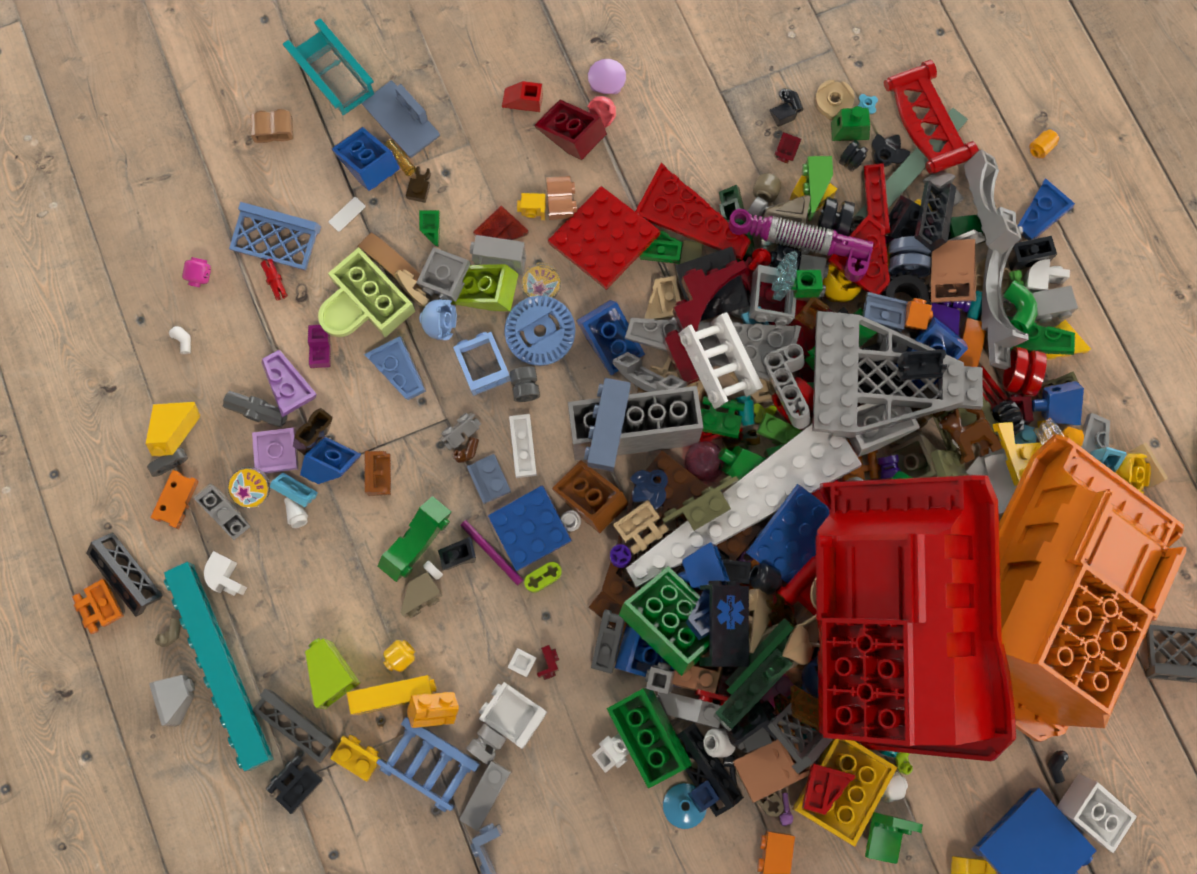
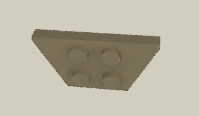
M805 195L766 208L764 217L774 216L778 217L779 220L782 218V221L786 219L785 222L789 219V223L792 220L793 224L796 221V224L800 222V225L804 223L803 226H805L811 196ZM760 238L759 248H764L769 253L775 251L778 246L776 240L774 243H769Z

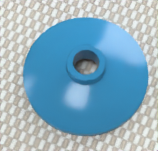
M682 783L673 786L666 793L663 800V811L667 820L675 827L681 829L697 826L704 819L707 811L706 809L700 813L689 797L688 793L696 788L692 784ZM683 802L689 803L690 807L687 811L681 808Z

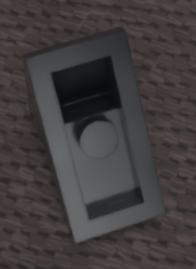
M471 537L438 550L443 570H450L459 565L475 563L476 561Z

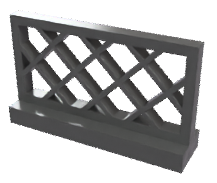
M1150 625L1146 633L1149 668L1146 669V678L1197 683V655L1193 658L1184 649L1189 643L1197 649V642L1194 640L1197 637V629ZM1153 631H1160L1166 639L1159 644L1154 639ZM1176 633L1182 634L1188 640L1183 646L1173 638ZM1168 641L1178 649L1172 656L1162 647ZM1158 650L1168 659L1165 663L1155 662V653ZM1180 652L1190 661L1186 665H1180L1174 659Z
M803 688L768 725V728L796 761L792 767L797 774L813 764L833 740L831 738H823V734L819 733V700L810 694L807 695ZM805 697L808 699L810 704L806 703ZM796 706L800 707L801 713L797 712ZM808 710L812 712L813 717L809 716ZM788 715L792 716L793 723L789 722ZM799 719H800V720H803V722H804V727H803V726H800V721H799ZM777 724L783 726L784 732L781 731ZM811 724L815 725L816 731L812 730ZM791 729L795 730L796 737L792 736ZM802 733L806 734L807 740L803 739ZM794 743L798 744L799 751L795 748Z

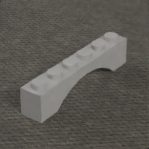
M981 149L963 165L966 172L965 177L970 185L969 190L974 198L973 203L978 211L977 216L982 224L981 229L986 237V245L991 250H996L1003 254L1022 238L1017 224L999 215L995 208L994 187L999 169L995 158Z

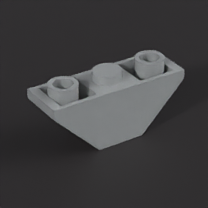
M212 484L206 486L193 497L233 540L250 528L248 522L232 502Z

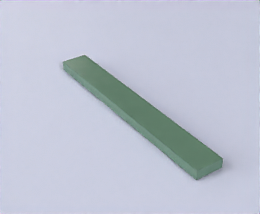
M954 108L948 112L958 132L968 119ZM936 125V127L928 134V136L933 134L938 125ZM935 139L929 140L935 152H940L947 143L946 141ZM918 148L908 156L885 182L888 209L926 168L925 164L929 160ZM867 203L853 218L859 224L868 216Z

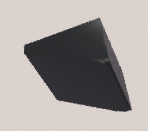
M787 102L769 110L778 127L795 120L797 116L796 111Z

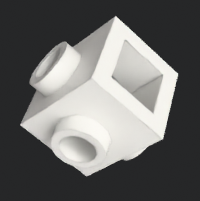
M618 733L612 739L610 736H607L599 743L601 747L592 754L593 758L606 773L612 767L616 766L619 768L627 762L626 756L629 754V751Z

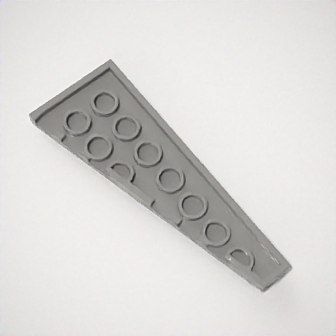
M631 318L625 339L667 351L663 343L664 338L667 337L666 334L673 330H678V332L681 330L676 320ZM700 322L698 331L711 327V323ZM733 323L759 379L770 381L764 361L766 355L787 345L796 344L801 326ZM716 334L699 339L704 351L721 345ZM725 353L708 358L710 364L718 367L730 364Z

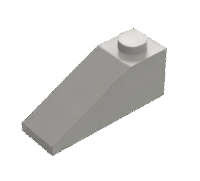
M658 692L657 698L666 715L719 728L724 706L673 693L665 694Z
M491 761L459 820L479 831L512 772Z

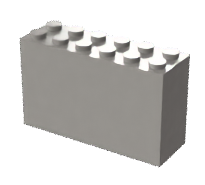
M697 386L629 394L617 455L698 445L703 430V422ZM601 398L568 402L575 461L584 460L586 447H591L592 439L588 438L591 425L595 426L596 418H593L595 404H600Z

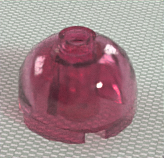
M711 441L695 443L688 449L684 457L685 469L703 483L715 481L721 476V469L725 463L718 458L721 448Z

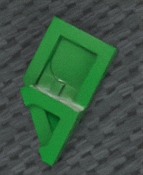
M419 210V230L436 247H439L440 211Z

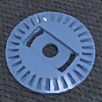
M533 296L522 300L510 311L506 319L504 331L507 345L518 359L530 365L544 366L559 361L569 352L574 343L576 330L572 314L563 303L548 296ZM549 314L558 321L560 330H556L555 323L549 318ZM538 325H543L546 328V334L542 337L534 334V328ZM520 331L524 332L526 340L532 345L531 347L525 345L521 339Z

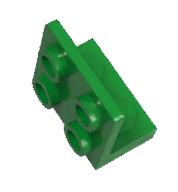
M873 812L865 857L897 864L903 834L912 835V831L922 833L923 824Z

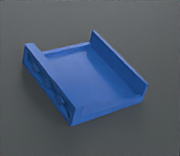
M1030 788L971 848L977 856H982L998 874H1078L1077 871L1082 866L1088 865L1093 859L1092 855L1097 851L1040 788Z

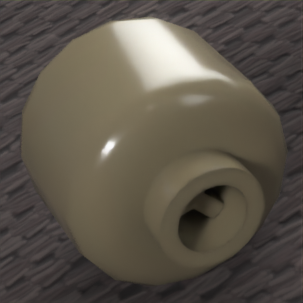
M761 174L755 182L753 194L756 198L760 197L766 202L771 203L775 201L780 192L781 182L774 174Z

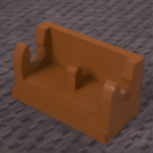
M365 451V493L368 496L391 495V454L386 453V451Z

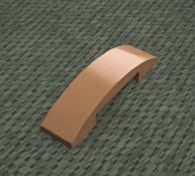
M370 233L357 246L394 279H396L394 275L396 271L407 270L414 275L413 279L415 281L418 280L420 274L394 249L373 233ZM416 283L413 289L415 290L416 288H419L421 290L419 285Z

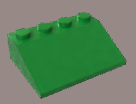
M669 566L624 602L619 616L681 676L700 660V657L710 649V634L699 640L686 624L700 595Z

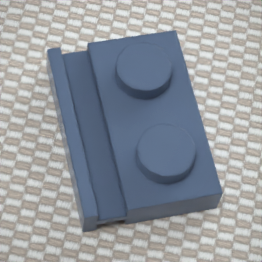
M868 292L865 296L866 301L862 316L889 329L900 332L904 330L906 305L908 302Z
M494 454L467 466L483 504L511 493Z

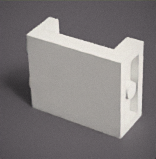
M505 682L502 685L497 684L491 693L494 696L490 703L485 702L479 713L481 716L479 719L514 742L518 747L524 749L548 712Z

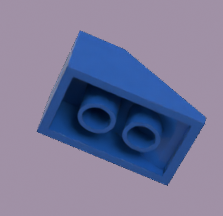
M363 127L332 148L333 153L368 191L377 187L400 169L392 151Z
M609 300L576 320L587 341L610 375L619 371L613 364V359L626 352L638 358L645 355L639 343L625 339L629 324L617 302Z
M935 317L928 323L927 330L920 331L915 338L916 341L935 350L945 349L946 355L957 360L968 349L966 341ZM909 347V348L906 350V352L917 351V350H915V349ZM920 379L911 381L919 390L925 385Z
M626 626L614 668L646 677L647 670L651 669L654 665H658L659 662L669 664L634 629Z

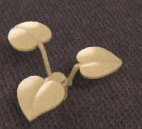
M816 578L812 583L810 592L811 602L815 609ZM816 615L802 624L796 625L788 638L782 656L792 659L801 665L810 662L812 646L820 647V644L809 642V633L804 627L816 620Z

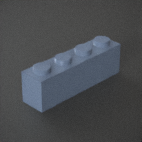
M605 378L604 384H599L597 397H601L600 404H595L593 418H596L595 426L591 425L588 438L592 439L591 447H586L584 460H588V467L614 472L630 393V382Z

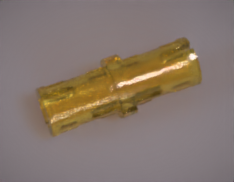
M393 139L387 140L384 145L392 151L405 175L411 176L415 172L416 167L409 161L407 154L399 149Z

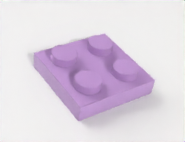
M294 428L252 433L255 471L260 474L298 470L297 449L293 447L296 433Z

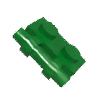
M704 396L703 404L711 406L710 410L701 408L702 431L738 438L742 416L735 415V410L744 412L745 403L731 399V401L728 400L720 406L729 409L728 413L717 412V408L714 409L708 396Z

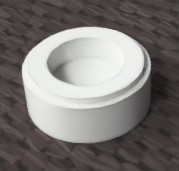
M429 560L423 565V568L436 580L443 576Z

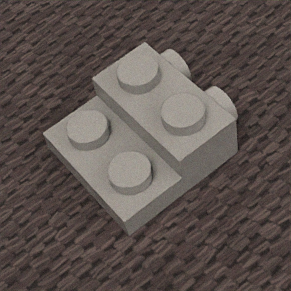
M433 247L416 283L429 296H432L434 293L439 295V299L456 302L464 286L463 278L471 263L469 260Z

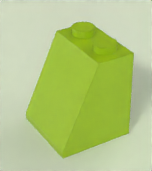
M318 638L308 645L310 648L305 651L314 705L319 709H327L361 682L333 642L324 638L321 640Z

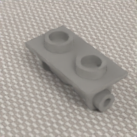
M463 414L457 419L459 423L453 428L451 426L447 427L441 433L442 437L439 439L442 442L447 441L444 445L449 451L452 448L456 449L465 441L461 436L462 432L467 437H470L480 429V421L477 418L472 419L475 414Z

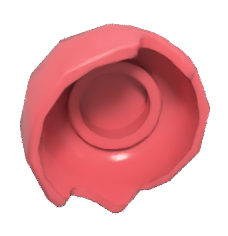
M596 96L587 106L589 108L588 112L601 118L605 128L616 117L614 103L605 96Z

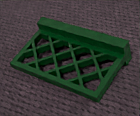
M786 618L762 641L754 653L749 655V667H738L725 681L729 686L727 691L731 695L736 693L741 698L784 652L788 638L795 628Z

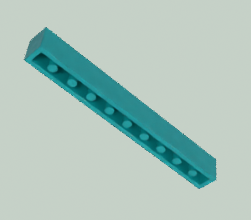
M185 562L164 572L166 578L164 579V584L174 597L171 599L172 604L176 610H179L181 618H179L180 624L189 634L187 638L188 643L192 649H195L197 654L195 660L198 667L204 671V683L212 691V703L216 709L219 708L221 713L219 719L223 728H227L229 733L228 742L231 748L236 750L238 755L236 762L239 768L244 771H251L274 760L194 564Z

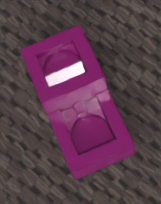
M308 325L309 367H331L330 335L324 331L321 325Z

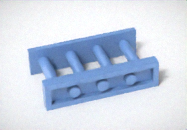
M405 717L401 723L405 727V733L387 762L383 759H378L377 764L381 766L379 770L388 776L394 774L436 802L435 806L444 812L447 809L452 811L455 807L449 803L467 772L470 773L471 770L477 772L481 763L424 727L412 728L409 718ZM418 735L424 739L422 741L423 745L407 771L403 773L395 768L394 765L411 738H415ZM436 747L442 751L440 753L441 758L424 785L412 778L430 749L433 750ZM455 759L460 762V768L443 796L440 797L432 792L431 789L448 761Z

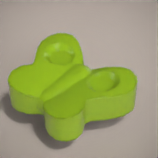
M755 403L754 414L756 417L754 422L759 424L765 413L774 416L777 408L775 406L763 408L760 404Z

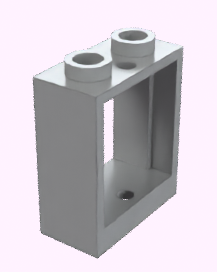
M476 235L475 242H471L470 254H472V261H474L475 265L506 264L516 271L518 275H523L526 262L524 242Z
M758 265L752 276L749 318L755 319L758 322L770 321L782 326L789 325L795 318L796 298H794L793 290H790V278H793L796 271ZM760 282L786 286L784 313L758 308Z

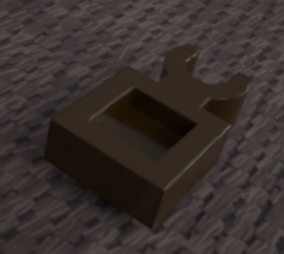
M417 166L415 169L416 179L410 178L406 198L426 203L430 189V182L427 180L430 178L431 172L427 168L426 173L422 175L420 174V167Z
M750 430L743 435L739 432L738 438L721 437L722 445L731 452L735 446L748 449L747 445H758L761 443L760 436L757 435L756 430Z
M775 595L777 598L775 604L769 599L766 600V605L773 610L768 615L772 626L779 624L784 618L793 626L797 625L790 606L785 604V600L781 595Z

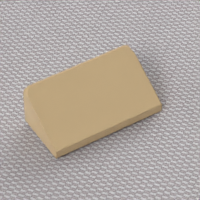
M1146 442L1126 452L1127 454L1140 453L1147 456L1144 459L1146 463H1150L1151 478L1149 486L1145 487L1146 489L1168 479Z

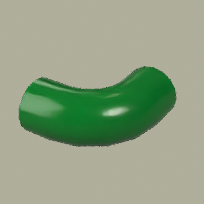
M1014 280L1003 298L1013 303L1017 310L1010 322L1015 328L1027 334L1034 325L1038 315L1037 302L1033 294L1025 286Z

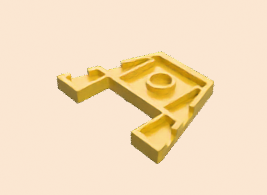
M1046 420L1037 421L1039 443L1015 444L1013 422L993 424L994 432L998 431L1002 449L1005 450L1008 458L1005 462L1014 486L1018 485L1031 456L1053 435H1056L1057 423H1050Z

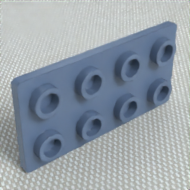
M389 81L377 90L373 96L362 102L365 109L409 158L415 156L440 136L439 132L428 121L426 111L402 84L397 86L393 81Z

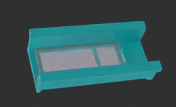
M319 18L314 22L318 30L317 34L296 48L289 39L283 43V46L334 108H337L344 116L374 95L371 86L374 81L323 20Z

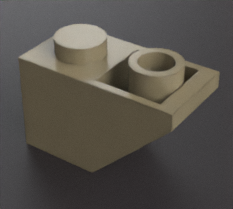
M428 572L408 583L401 608V614L405 618L408 616L413 618L421 613V608L426 605L431 607L440 601L439 598L442 594Z

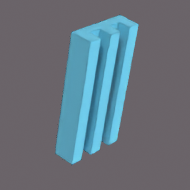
M281 473L270 484V488L303 507H306L308 503L310 504L318 493L285 473Z

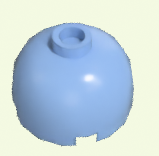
M433 300L420 313L419 320L422 328L433 339L449 340L453 335L450 332L452 328L456 327L457 313L455 305L450 304L451 300Z

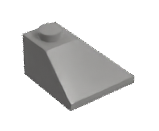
M179 675L149 683L161 725L179 726L194 698L193 691L195 686L192 679L185 675Z

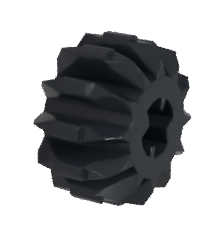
M1011 400L1003 401L993 407L992 415L998 423L1013 422L1014 435L1024 430L1025 421L1023 420L1020 408L1017 407L1015 402Z

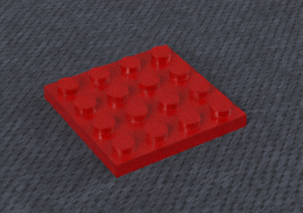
M600 186L577 212L548 239V243L607 290L660 235V230L604 187Z

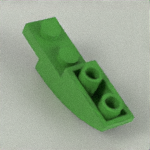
M765 413L756 433L772 440L773 444L779 446L787 444L800 434L802 430Z

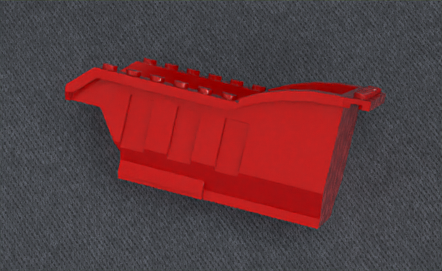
M986 475L820 483V493L829 508V516L818 528L816 536V620H818L820 651H818L819 733L823 734V738L859 741L863 747L872 750L995 761L1016 740V720L1009 664L1004 644H1002L998 499L989 477Z

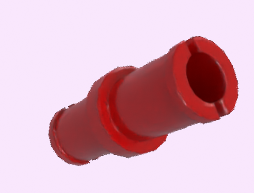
M267 259L268 266L265 260L262 261L260 265L263 268L267 278L266 283L270 285L275 300H281V296L282 299H285L288 294L281 282L282 277L277 273L273 260Z

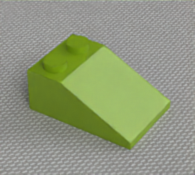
M506 264L470 265L463 278L464 286L457 301H452L450 304L489 311H511L518 273Z

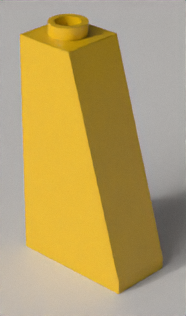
M429 675L346 693L350 714L363 715L409 704L411 696L434 694V692H437L435 679H431Z

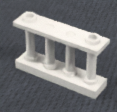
M727 312L710 322L711 327L695 332L691 324L678 333L681 343L684 345L714 409L728 401L726 396L743 390L747 397L763 388ZM716 334L721 345L704 351L699 339ZM725 353L730 364L713 370L708 358ZM734 371L739 383L722 389L717 377Z

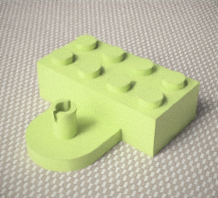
M358 247L328 273L332 282L339 290L321 305L318 319L324 331L331 336L344 337L350 335L364 322L369 320L384 337H387L415 312V309L408 298Z

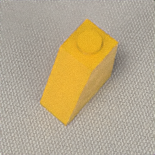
M195 402L153 404L145 443L151 456L174 454L200 418Z

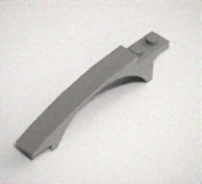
M1003 207L997 208L999 215L1006 217L1016 224V213ZM1018 226L1021 235L1023 233V229L1021 226ZM1013 246L1003 254L988 247L982 292V330L988 331L989 365L1004 370L1011 367L1010 348L1029 340L1028 334L1015 328L1009 321L1002 303V277Z

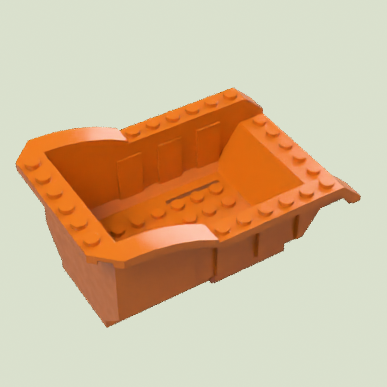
M1057 434L1053 435L1031 456L999 522L1002 644L1005 647L1013 688L1016 729L1037 742L1047 740L1050 737L1064 735L1069 726L1106 728L1135 661L1139 646L1145 638L1151 622L1157 621L1186 554L1185 546L1169 548L1182 536L1184 524L1070 438Z

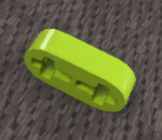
M549 562L533 571L524 580L526 589L531 593H537L553 584L562 575L561 567L558 563ZM549 567L558 569L556 571L557 576L549 575L546 578L544 577L549 572ZM542 577V580L537 583V588L528 586L531 583V578L537 580Z

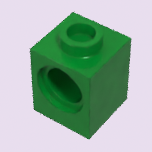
M796 270L793 278H790V290H793L794 298L819 297L823 290L821 270ZM802 282L808 283L809 286L803 285Z

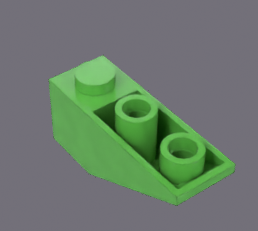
M808 156L806 163L802 165V176H806V183L803 184V194L811 196L807 212L808 221L812 220L833 177L832 156Z

